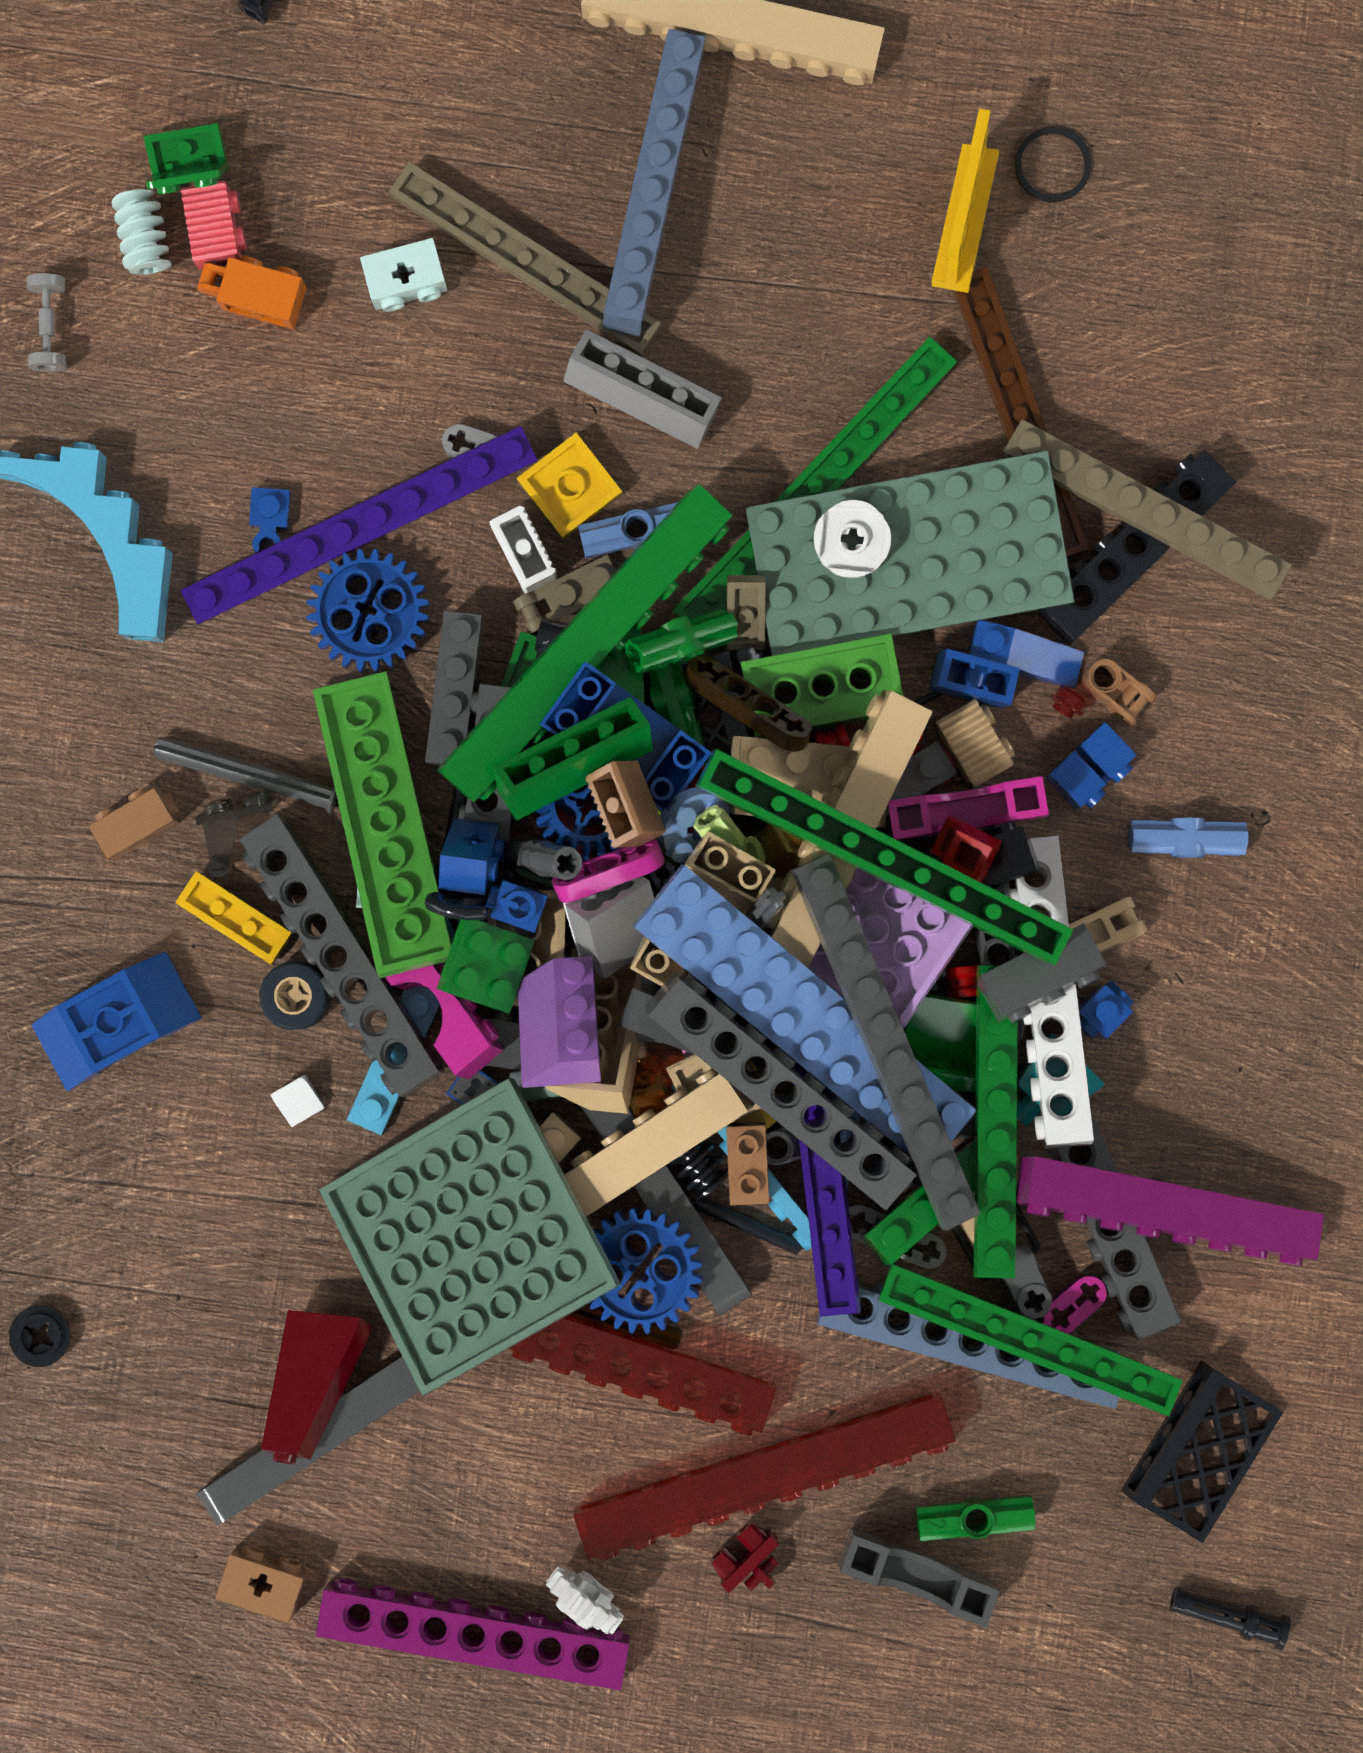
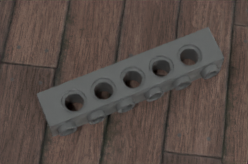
M1090 1108L1094 1141L1092 1145H1085L1087 1156L1082 1162L1076 1163V1165L1118 1173ZM1070 1147L1046 1149L1050 1156L1056 1154L1058 1161L1075 1164L1069 1158ZM1087 1218L1086 1224L1078 1223L1080 1227L1086 1225L1091 1239L1086 1241V1244L1094 1262L1101 1261L1106 1275L1102 1276L1101 1280L1106 1287L1108 1296L1110 1298L1116 1296L1121 1311L1116 1312V1315L1125 1334L1131 1332L1133 1337L1141 1340L1181 1323L1145 1236L1136 1235V1227L1124 1225L1123 1231L1114 1230L1109 1234H1103L1099 1229L1100 1220ZM1128 1249L1132 1255L1130 1265L1125 1269H1117L1114 1264L1116 1253L1120 1250ZM1137 1285H1144L1147 1291L1146 1299L1141 1304H1131L1129 1300L1131 1289Z

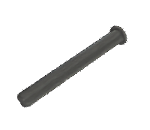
M159 737L154 747V754L158 759L326 808L328 814L334 812L338 802L335 786L323 785L165 737Z

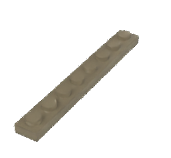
M411 162L407 163L388 192L392 199L640 357H642L661 328V322L645 312L640 336L604 329L603 316L609 292L607 287Z
M1023 419L1003 451L1002 456L1006 458L1048 451L1054 484L1270 601L1292 564Z

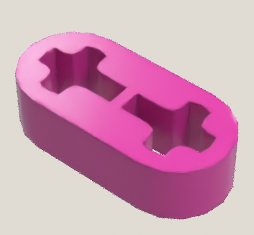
M1084 1274L1078 1276L1052 1298L1049 1312L1041 1317L1042 1323L1070 1333L1105 1302L1107 1296L1105 1285L1093 1275ZM1084 1283L1089 1286L1096 1284L1097 1288L1094 1290L1095 1300L1090 1301L1085 1298L1076 1305L1074 1301L1083 1293L1080 1286ZM1071 1304L1073 1308L1064 1316L1067 1323L1064 1326H1061L1059 1323L1051 1325L1050 1322L1054 1318L1051 1311L1054 1308L1063 1311Z

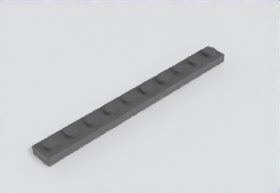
M824 854L791 869V873L860 1033L941 1229L946 1231L981 1213L831 855Z

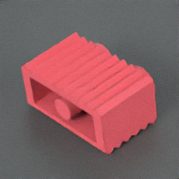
M225 180L217 181L218 184L201 188L189 186L180 189L192 259L198 270H202L204 263L226 266L229 257L240 260L242 256L241 251L247 250L243 227L237 228L235 214L241 213L239 197L236 190L230 191Z

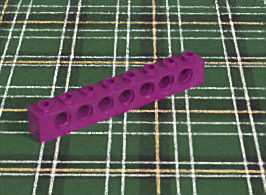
M343 1578L335 1579V1583L328 1582L323 1590L315 1637L621 1691L630 1635L623 1634V1629L619 1627L613 1634H606L601 1629L588 1628L586 1630L569 1618L563 1619L562 1623L548 1621L546 1615L537 1612H525L524 1616L509 1614V1609L502 1606L488 1605L486 1609L471 1607V1602L463 1599L452 1598L449 1599L448 1603L433 1600V1595L424 1592H411L410 1596L395 1594L396 1589L389 1586L374 1585L373 1589L357 1587L358 1582ZM354 1604L367 1606L370 1611V1618L366 1620L355 1618L351 1612V1606ZM395 1610L404 1612L408 1617V1624L402 1627L395 1626L389 1619V1613ZM432 1617L441 1618L445 1622L447 1629L442 1633H434L429 1630L426 1621ZM469 1624H477L483 1628L485 1636L479 1640H472L467 1637L464 1628ZM507 1631H516L521 1635L523 1642L518 1646L511 1647L505 1644L502 1635ZM552 1637L558 1640L561 1648L555 1653H547L541 1648L540 1642L544 1638ZM584 1644H591L598 1649L599 1655L592 1660H585L579 1655L578 1649Z

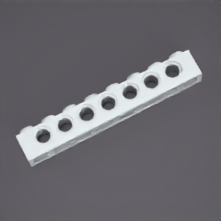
M1059 836L1030 838L1041 870L1039 873L1044 876L1046 882L1043 886L1034 888L1025 882L1024 877L1015 879L1016 889H1009L1010 898L1032 909H1043L1049 914L1050 918L1069 927ZM1076 984L1064 989L1066 996L1053 1004L1045 1006L1044 1002L1041 1001L1029 1007L1032 1013L1023 1018L1024 1025L1031 1024L1032 1039L1026 1040L1028 1063L1035 1062L1037 1078H1030L1032 1101H1040L1041 1116L1034 1117L1037 1140L1044 1139L1045 1149L1092 1145L1094 1141ZM1047 1021H1055L1061 1025L1063 1034L1057 1039H1049L1042 1033L1041 1026ZM1051 1059H1060L1066 1064L1067 1073L1062 1077H1053L1047 1072L1046 1063ZM1056 1097L1066 1098L1071 1103V1113L1066 1116L1054 1114L1050 1108L1051 1100Z

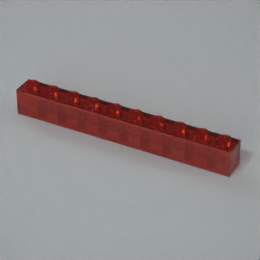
M937 1391L576 1507L573 1516L587 1560L596 1557L598 1562L618 1556L620 1554L619 1549L632 1545L635 1550L643 1549L655 1544L656 1537L669 1533L671 1538L680 1537L692 1532V1526L707 1522L708 1526L721 1524L730 1519L728 1514L743 1510L744 1514L761 1511L766 1508L765 1502L780 1498L782 1503L793 1501L803 1496V1490L815 1486L818 1491L833 1488L839 1485L838 1479L853 1475L854 1479H860L876 1473L875 1467L890 1463L891 1467L905 1465L913 1460L912 1455L924 1451L927 1452V1455L942 1453L948 1450V1444L955 1442L956 1439L942 1396Z

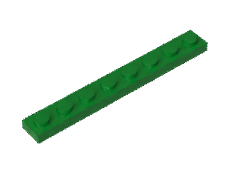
M977 966V980L980 975L998 966ZM977 984L974 1199L981 1214L974 1217V1277L1015 1278L1017 1022L1011 1024L1008 1018L998 1023Z
M895 1264L890 1266L878 1297L880 1302L1168 1417L1171 1414L1183 1382L1179 1377Z

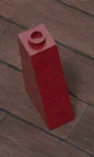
M293 1310L287 1311L261 1450L274 1455L273 1461L295 1465L297 1458L311 1460L371 1334V1324L358 1317Z

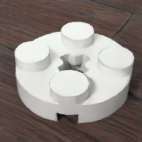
M859 500L842 501L828 509L817 522L814 532L815 551L822 565L837 576L854 579L873 573L887 558L890 550V528L883 515L867 502ZM850 529H857L858 536L864 537L863 544L856 545L855 550H848L847 543L841 542L842 535H848Z

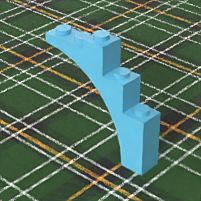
M83 442L73 443V448L61 447L60 462L57 461L56 456L47 454H35L34 459L20 458L19 453L0 451V479L23 483L45 492L65 504L86 524L101 546L113 574L119 604V634L131 640L164 642L173 553L166 547H163V542L159 540L140 539L139 544H136L140 505L132 498H129V493L109 490L106 491V496H103L107 457L99 450H96V445Z

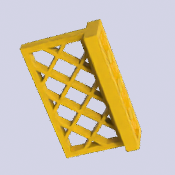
M979 108L971 145L962 144L931 286L969 293L999 158V150L987 148L991 110Z

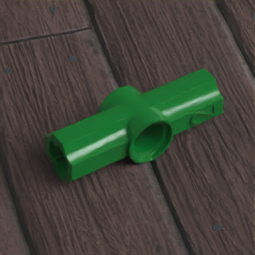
M725 608L692 619L688 615L681 616L667 622L656 631L629 639L625 643V658L630 669L636 670L638 674L671 662L674 665H681L687 663L693 657L702 655L706 650L733 642L738 637V624L733 613L727 612Z
M671 662L658 668L647 670L652 684L649 687L650 695L656 713L705 747L701 728L694 710L697 707L693 690L685 683L682 665H674Z
M1031 1495L990 1499L970 1497L960 1502L916 1506V1520L920 1541L959 1537L981 1539L989 1534L1035 1530V1511ZM980 1509L984 1511L985 1519L980 1525L970 1526L966 1524V1516L971 1510Z

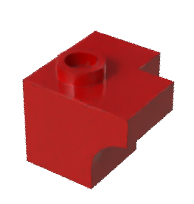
M949 815L945 819L931 852L943 860V864L983 883L1002 841Z

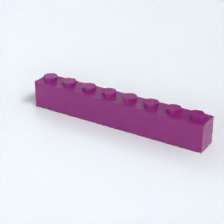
M1037 1156L1022 1157L1016 1191V1204L1027 1206L1026 1213L1050 1217V1212L1055 1211L1064 1213L1063 1220L1068 1222L1086 1224L1087 1218L1100 1220V1228L1123 1231V1227L1126 1225L1136 1227V1235L1159 1238L1161 1232L1173 1235L1172 1242L1186 1245H1195L1196 1240L1209 1242L1208 1249L1231 1252L1232 1247L1244 1249L1243 1256L1267 1259V1254L1280 1256L1279 1263L1293 1266H1302L1303 1260H1318L1324 1214Z

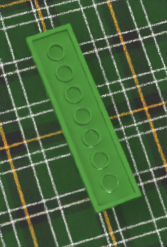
M385 671L313 689L377 975L379 978L446 962L452 945L446 919L444 916L433 913L425 907L427 894L439 892L388 674Z

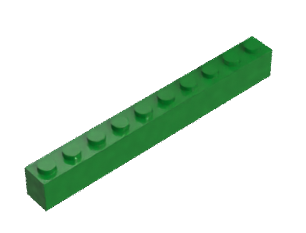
M700 484L691 487L439 766L437 771L470 801L475 802L479 797L483 801L486 800L497 788L493 766L521 753V750L530 740L537 743L547 733L548 730L539 724L582 664L586 661L601 672L602 669L598 666L599 663L607 655L613 658L621 651L627 642L624 638L626 633L633 626L639 629L648 621L653 614L649 609L658 598L665 601L679 585L675 579L684 569L690 573L701 562L704 555L700 551L709 541L715 545L728 532L730 528L726 525V522L733 515Z
M718 749L712 752L696 784V787L1044 963L1057 964L1073 932V929Z

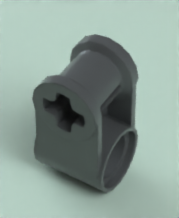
M1023 1241L1016 1245L1015 1278L1000 1279L1005 1288H1007L1017 1309L1025 1316L1037 1319L1049 1312L1052 1298L1030 1246L1026 1241ZM1031 1290L1037 1295L1041 1294L1036 1299L1038 1305L1035 1308L1023 1303L1028 1300L1027 1293Z

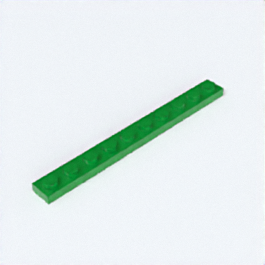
M929 336L775 502L839 490L955 367L957 361ZM749 529L673 609V614L677 617L688 615L692 619L722 608L727 610V576L757 575Z

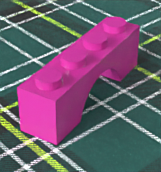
M1043 776L1003 782L967 791L890 800L888 803L893 838L897 841L938 835L946 817L949 815L977 829L1004 825L1011 822L1047 818L1049 815Z
M445 962L385 977L391 986L403 990L427 987L435 994L442 1009V1026L434 1047L454 1075L470 1079L504 1051L497 1041L500 1037L497 1029L487 1019L482 1020L475 1011L478 1008L476 1002L436 989Z

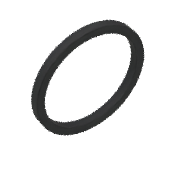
M1045 127L1031 133L1019 147L1015 160L1016 175L1023 189L1032 197L1044 202H1061L1075 196L1084 187L1091 169L1090 154L1085 143L1075 133L1061 127ZM1046 134L1063 135L1071 139L1080 148L1085 163L1084 174L1079 184L1071 191L1061 195L1042 194L1033 189L1024 178L1021 168L1022 154L1028 144L1039 136Z

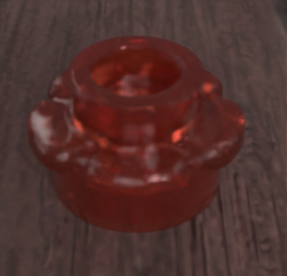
M1060 686L1056 694H1051L1050 697L1056 701L1052 708L1071 719L1075 713L1083 715L1082 708L1087 700L1064 686Z

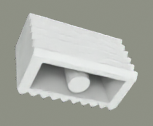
M518 506L489 522L525 594L557 579L556 568H554L553 562L550 560L542 541H540L539 535L533 527L525 507Z

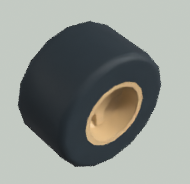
M285 962L273 968L263 979L259 991L260 1006L265 1016L276 1026L287 1030L307 1029L319 1023L327 1014L332 1001L331 996L320 981L324 977L323 973L315 966L304 962Z

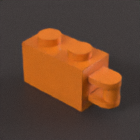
M241 256L240 260L229 257L226 268L204 263L196 289L204 294L217 297L216 301L222 310L295 330L307 289L302 277H298L299 273L283 266H278L277 270L262 267L263 263L248 256ZM216 276L223 278L220 287L214 286Z

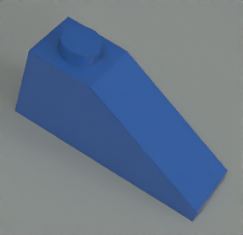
M978 620L973 626L967 654L1020 668L1019 676L1075 689L1084 652L1016 628Z

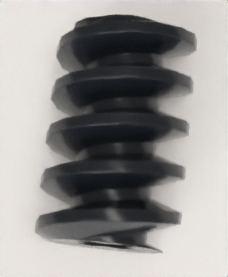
M712 1142L699 1143L669 1163L670 1166L682 1163L683 1167L677 1174L679 1179L689 1176L692 1178L685 1188L687 1192L700 1190L694 1202L715 1190L729 1177L728 1168L717 1170V1167L723 1160L722 1156H708L715 1147Z

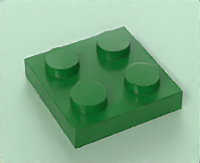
M460 920L436 989L510 1014L535 940L479 920Z

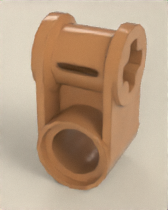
M1102 659L1090 664L1082 674L1083 688L1103 704L1114 717L1129 727L1134 726L1136 723L1135 717L1147 702H1153L1156 699V695L1150 688L1132 677L1110 659ZM1097 668H1103L1109 673L1110 683L1106 688L1098 686L1094 681L1093 676Z

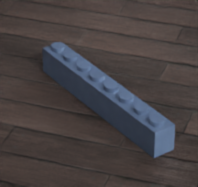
M668 29L604 309V329L635 336L641 335L703 59L705 36Z

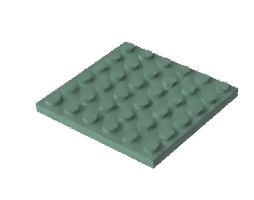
M514 1078L506 1079L319 1189L422 1396L429 1394L621 1286L612 1265Z

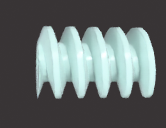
M137 189L117 194L111 202L113 209L117 211L114 216L116 224L119 225L117 236L123 240L119 246L120 251L125 255L122 259V264L131 274L149 275L166 270L172 266L170 260L159 258V256L169 252V247L157 245L158 241L165 239L167 236L165 231L154 230V227L164 223V219L162 216L151 214L161 208L160 202L149 201V198L155 193L153 190Z

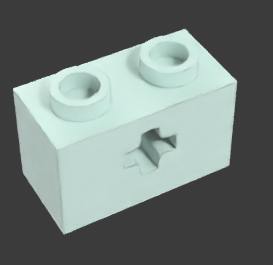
M433 238L360 257L375 310L382 309L384 312L399 310L405 306V302L419 299L420 302L433 301L441 296L440 293L448 291ZM408 272L409 282L402 284L401 273Z

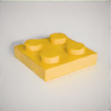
M577 433L573 434L517 477L518 483L563 540L576 531L578 525L585 524L623 495L622 490Z

